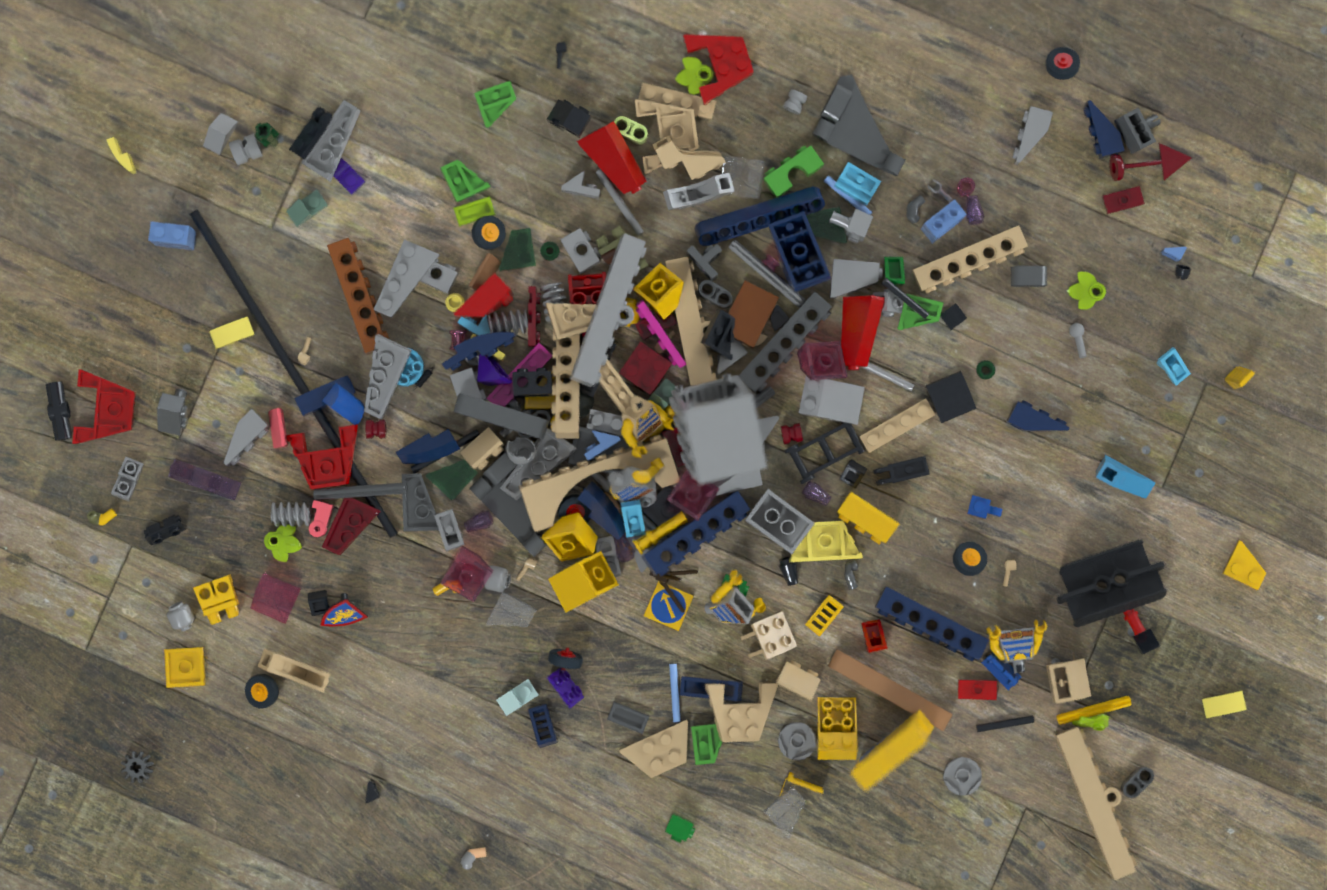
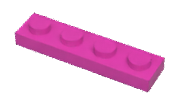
M644 300L638 301L636 303L638 306L636 309L641 319H647L649 324L646 326L652 335L655 333L660 339L657 342L663 351L667 349L671 354L668 358L674 366L678 365L679 368L685 366V360Z
M538 343L512 372H517V369H528V372L536 371V368H543L553 355ZM512 372L508 375L512 379L511 384L498 385L487 397L491 403L506 407L514 398ZM525 378L518 381L519 387H525L528 384V380Z

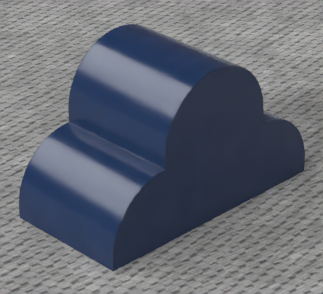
M804 211L768 224L784 275L794 293L831 280V275Z

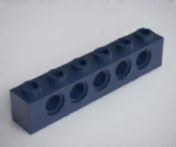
M736 491L642 555L641 558L653 575L659 574L662 576L670 570V565L673 563L678 565L686 559L684 556L687 553L694 554L700 550V544L705 541L707 544L717 538L716 533L719 531L724 533L733 527L731 525L732 522L735 520L740 522L748 516L747 512L751 509L740 493ZM725 508L731 509V518L724 516ZM710 519H714L717 522L715 529H711L708 526ZM695 529L701 532L699 540L693 538L692 533ZM679 540L684 541L686 544L684 551H680L677 548ZM663 551H667L670 554L668 562L663 561L661 558Z
M888 587L884 588L875 605L878 608L877 613L888 617V615L895 617L894 621L902 626H905L907 623L913 627L912 631L920 635L923 632L930 635L929 640L937 644L940 641L947 644L946 648L954 653L957 650L963 652V657L972 662L974 659L980 660L989 642V639ZM894 602H899L902 605V610L899 613H895L892 610ZM911 611H917L919 614V619L916 622H912L909 619ZM932 619L936 622V628L929 631L926 628V623ZM947 628L953 631V637L949 640L943 636V632ZM964 637L970 640L968 648H963L960 644Z

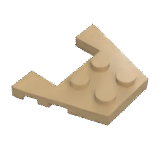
M634 99L637 117L657 115L660 140L670 136L672 142L682 150L694 151L699 148L693 109ZM657 154L642 156L644 174H648L663 166Z
M759 683L758 703L724 704V684H705L710 698V706L714 712V720L720 741H759L778 683Z

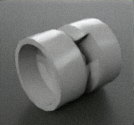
M254 133L245 136L242 141L237 139L229 142L232 155L238 166L247 163L249 158L255 160L263 157L258 140L254 137Z

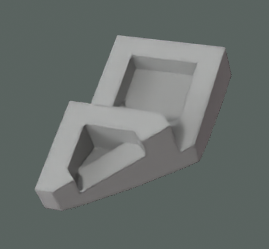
M734 339V343H731L730 354H733L732 360H727L717 354L718 363L715 372L717 376L748 353L739 341Z

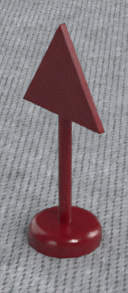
M1159 143L1161 160L1124 164L1120 155H1111L1109 160L1110 174L1114 181H1120L1124 177L1125 169L1161 164L1163 181H1165L1191 160L1192 157Z

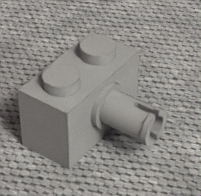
M855 209L853 216L849 218L834 211L829 223L845 228V235L848 236L847 239L858 243L859 241L863 242L873 216Z

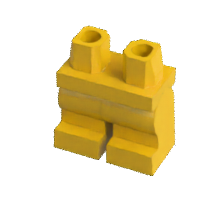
M231 574L193 588L204 616L208 617L212 625L222 622L219 613L221 610H226L229 619L239 615L237 606L239 601L232 583Z

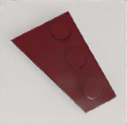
M528 286V293H530L528 302V346L535 347L537 343H540V331H537V323L540 324L541 312H537V304H541V293H537L536 286Z
M344 498L322 548L341 556L381 511L354 498Z

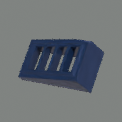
M547 704L528 709L538 747L543 748L558 743ZM545 712V715L539 716L536 718L534 716L535 714ZM542 720H547V722L543 724L537 725L536 723ZM549 727V730L539 733L540 729ZM551 735V738L541 740V737Z

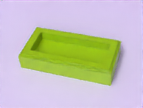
M490 196L454 207L459 227L476 222L483 216L496 215Z

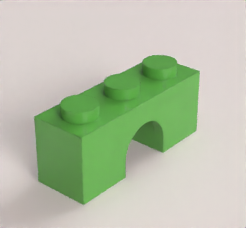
M811 145L808 148L803 146L796 151L797 155L792 159L790 156L780 163L782 166L776 170L773 167L765 173L766 177L763 181L775 198L782 196L792 189L793 185L788 179V173L791 170L800 169L809 177L824 166V163Z

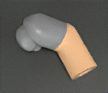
M486 847L469 849L461 859L462 867L466 870L471 869L472 863L476 858L486 857Z

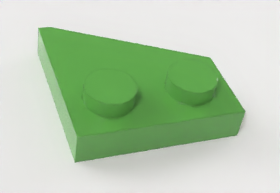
M510 81L474 93L486 128L490 127L516 100Z
M459 160L440 168L456 203L490 188L487 182L485 183L476 173L467 169Z
M907 294L929 312V315L924 319L906 303H903L897 330L938 322L943 302Z

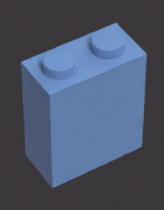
M151 222L148 241L161 247L194 250L197 231L186 225Z

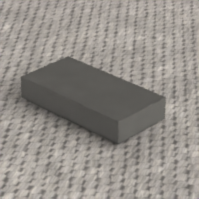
M614 701L607 720L643 734L650 716Z

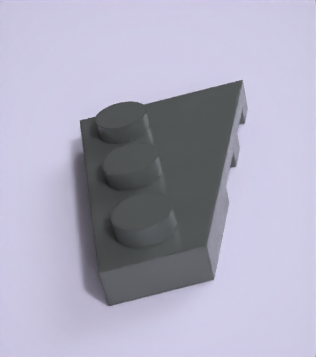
M421 473L402 474V483H406L407 486L406 493L402 494L403 532L439 531L434 516L436 512Z

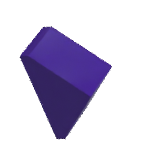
M479 355L477 382L487 386L511 384L512 379L492 356Z

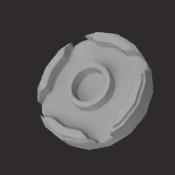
M801 722L789 723L783 727L778 738L779 749L783 755L796 761L809 757L813 753L817 742L812 728Z
M958 757L951 760L946 765L943 773L946 787L956 795L972 794L978 789L982 780L980 767L975 761L966 757Z

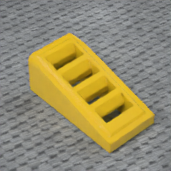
M1237 366L1225 377V381L1233 389L1243 387L1255 374L1250 369Z
M828 595L806 622L805 626L820 637L844 606ZM829 602L837 609L833 611L826 604ZM823 608L832 614L831 617H828L821 610ZM818 614L821 615L827 622L823 623L816 616ZM815 620L822 628H817L812 624V621Z

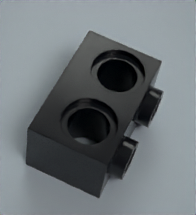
M536 368V371L528 372V369H517V372H512L514 398L553 396L552 372L548 371L547 368ZM525 378L528 380V385L526 387H519L518 381ZM539 378H546L548 382L545 386L537 385Z

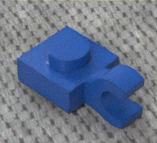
M972 495L967 514L986 519L987 513L1000 517L1003 509L990 506L991 500Z

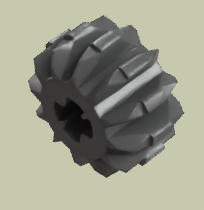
M132 751V757L127 754L125 755L127 761L121 762L122 765L126 766V768L121 769V772L127 771L124 778L128 779L131 777V783H135L136 779L139 783H143V778L146 780L150 778L147 773H153L154 770L149 768V766L154 765V762H147L150 759V755L143 758L144 751H140L138 755L136 751ZM135 762L137 763V765H141V769L134 770L133 766L136 765Z

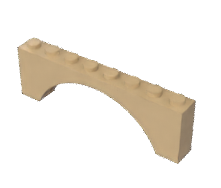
M655 435L649 438L650 441L641 442L638 446H644L647 449V454H641V458L633 457L632 447L627 449L621 447L613 450V453L606 456V453L595 456V460L589 462L588 460L578 462L575 467L565 466L558 469L559 472L551 474V472L540 475V479L534 481L533 479H527L523 481L519 489L534 532L553 526L556 511L564 496L575 484L594 473L610 469H626L628 467L647 470L651 466L650 463L660 457L665 466L654 476L655 482L662 488L680 482L667 439L664 436Z

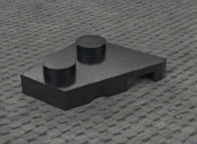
M717 309L700 343L725 359L732 360L733 354H730L731 343H734L733 329L735 328V318L725 311Z

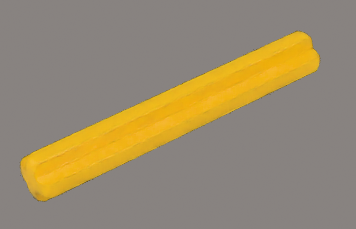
M1124 696L1058 714L1056 719L1058 724L1062 725L1077 721L1080 716L1088 718L1131 706L1132 703L1129 696Z

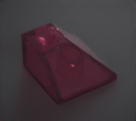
M840 341L804 343L797 351L800 370L810 380L847 378Z
M687 469L666 500L699 521L720 489L710 482L698 484L697 480L692 478Z
M461 546L452 559L440 584L474 602L493 573V569L477 553Z
M263 573L255 590L250 609L286 624L301 588Z

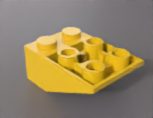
M817 698L818 760H856V698Z

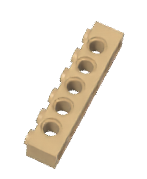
M1018 225L913 269L912 274L920 293L925 291L928 294L937 290L936 286L942 283L944 286L954 283V278L960 276L963 279L972 275L971 271L973 270L983 271L989 268V264L996 261V264L1006 261V257L1013 254L1014 257L1025 253L1024 249L1028 245ZM1007 241L1010 244V250H1003L1001 242ZM990 249L993 252L992 258H986L983 255V250ZM966 257H974L975 265H968L965 261ZM949 264H956L958 271L951 273L948 270ZM932 271L939 272L940 279L933 280L930 277V273Z
M553 330V341H556V347H553V359H556V366H552V376L556 377V384H552V395H556V402H552V414H556L555 421H552V432H555L556 438H579L580 383L573 380L569 383H562L561 380L565 377L570 378L580 351V334L556 340ZM564 341L571 342V345L568 347H564L561 344ZM565 359L571 361L569 365H563L561 362ZM563 396H569L571 398L568 402H563L561 400ZM563 414L571 416L568 420H562L560 417Z

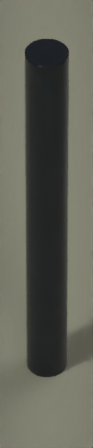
M476 429L456 442L459 447H462L476 439L480 434ZM439 459L417 463L410 468L415 474Z

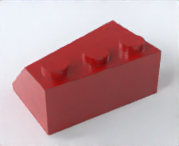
M494 273L453 314L455 316L483 317L501 309L503 306L506 308L514 300L512 298L514 294Z

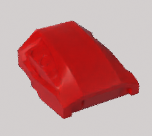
M606 272L577 276L569 274L570 304L596 305L606 279Z

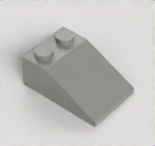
M806 375L799 413L805 416L858 425L865 387Z
M767 489L745 519L747 523L791 554H793L815 524L769 489Z

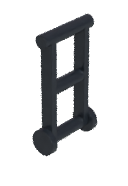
M842 422V425L800 447L798 444H795L784 450L785 454L790 453L803 478L800 481L801 484L815 478V473L855 452H858L860 455L866 451L852 424ZM845 428L855 448L835 458L825 438ZM818 442L828 462L808 472L798 452Z

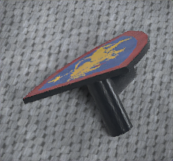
M342 593L341 601L325 611L321 618L320 626L350 625L368 618V615L349 601L347 593Z

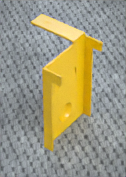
M789 772L788 777L785 778L784 784L787 779L789 782L811 789L814 792L822 794L824 792L822 790L823 787L793 777V772Z

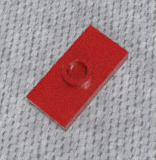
M958 680V699L997 700V681Z

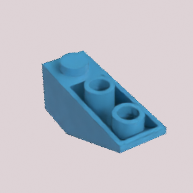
M1107 455L1104 456L1096 469V478L1112 487L1145 499L1156 484L1153 480Z

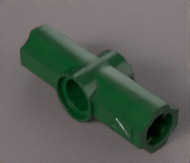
M268 122L258 123L255 126L256 133L254 137L266 148L277 146L279 143V133Z

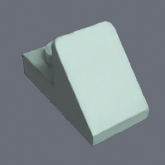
M527 679L496 701L507 716L539 694L530 680Z

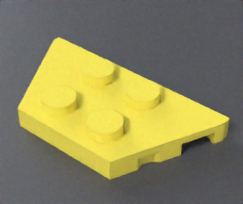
M843 521L814 522L815 524L793 554H791L789 562L862 559L863 555L861 552L859 553L854 544L855 541L848 533V529Z

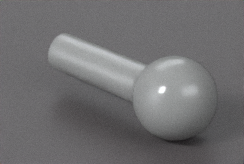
M1074 323L1070 326L1069 333L1075 338L1079 358H1086L1087 355L1082 338L1085 331L1084 327L1080 323Z

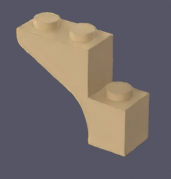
M670 136L652 144L664 169L674 168L679 164L678 162L682 161L691 180L700 179L706 172L717 170L722 167V164L726 163L719 151H685L678 148L672 142Z
M267 649L263 650L257 666L267 672L283 676L321 692H324L329 682V673L310 664L291 659L283 654Z

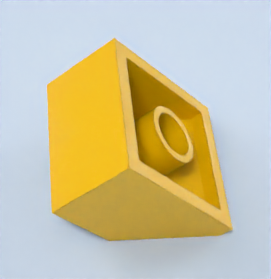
M659 263L633 290L651 310L662 319H665L678 307L684 282Z
M576 513L561 517L542 535V539L562 562L593 555L598 536L582 516Z

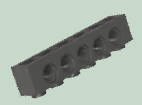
M814 292L740 373L739 377L745 385L754 393L757 390L761 392L767 385L765 381L770 376L774 378L780 371L779 365L782 362L786 364L793 357L791 352L795 348L799 350L806 342L804 338L807 334L812 335L819 328L817 323L821 319L825 321L831 315L829 310L832 306ZM813 310L816 312L817 318L809 320L806 313ZM795 325H802L804 333L796 334L793 330ZM789 339L791 347L788 349L783 348L781 340ZM770 353L778 355L779 360L776 363H771L768 360ZM763 367L766 371L765 376L758 377L755 374V369Z

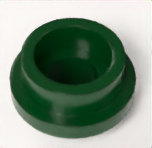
M554 242L544 243L540 250L541 256L547 261L555 260L560 252L558 245ZM553 248L554 251L552 254H547L546 250Z
M988 360L981 361L976 367V373L981 379H990L995 374V366ZM983 367H988L989 372L987 374L982 372Z

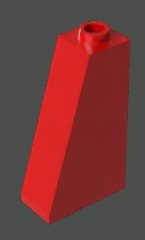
M614 121L577 141L578 145L623 194L630 191L634 194L642 189V184L647 182Z
M873 295L843 297L840 366H847L848 370L858 371L859 367L868 366L885 297Z

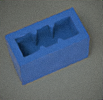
M338 383L334 384L322 400L353 425H358L364 414L363 402Z

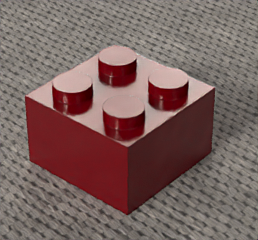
M640 341L620 370L619 375L651 396L671 368L672 363Z

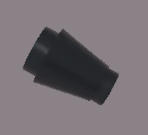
M791 556L780 559V564L778 565L787 582V586L799 583L797 562H789Z

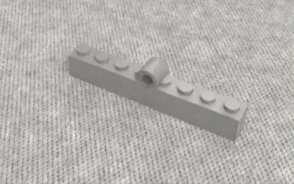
M625 233L620 237L569 379L589 387L594 386L595 383L598 384L602 374L599 372L601 365L604 366L608 355H606L607 348H611L614 337H612L614 329L617 330L618 327H624L634 319V312L629 306H626L627 301H625V298L633 289L634 284L631 282L633 276H637L639 272V259H643L647 249L644 247L645 241ZM620 312L626 315L625 320L620 318Z

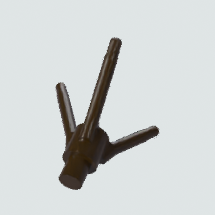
M698 570L668 571L662 576L659 574L653 575L650 571L649 575L655 577V580L660 581V584L665 588L676 606L684 613L685 610L667 583L669 579L682 581L681 577L673 575L697 574Z

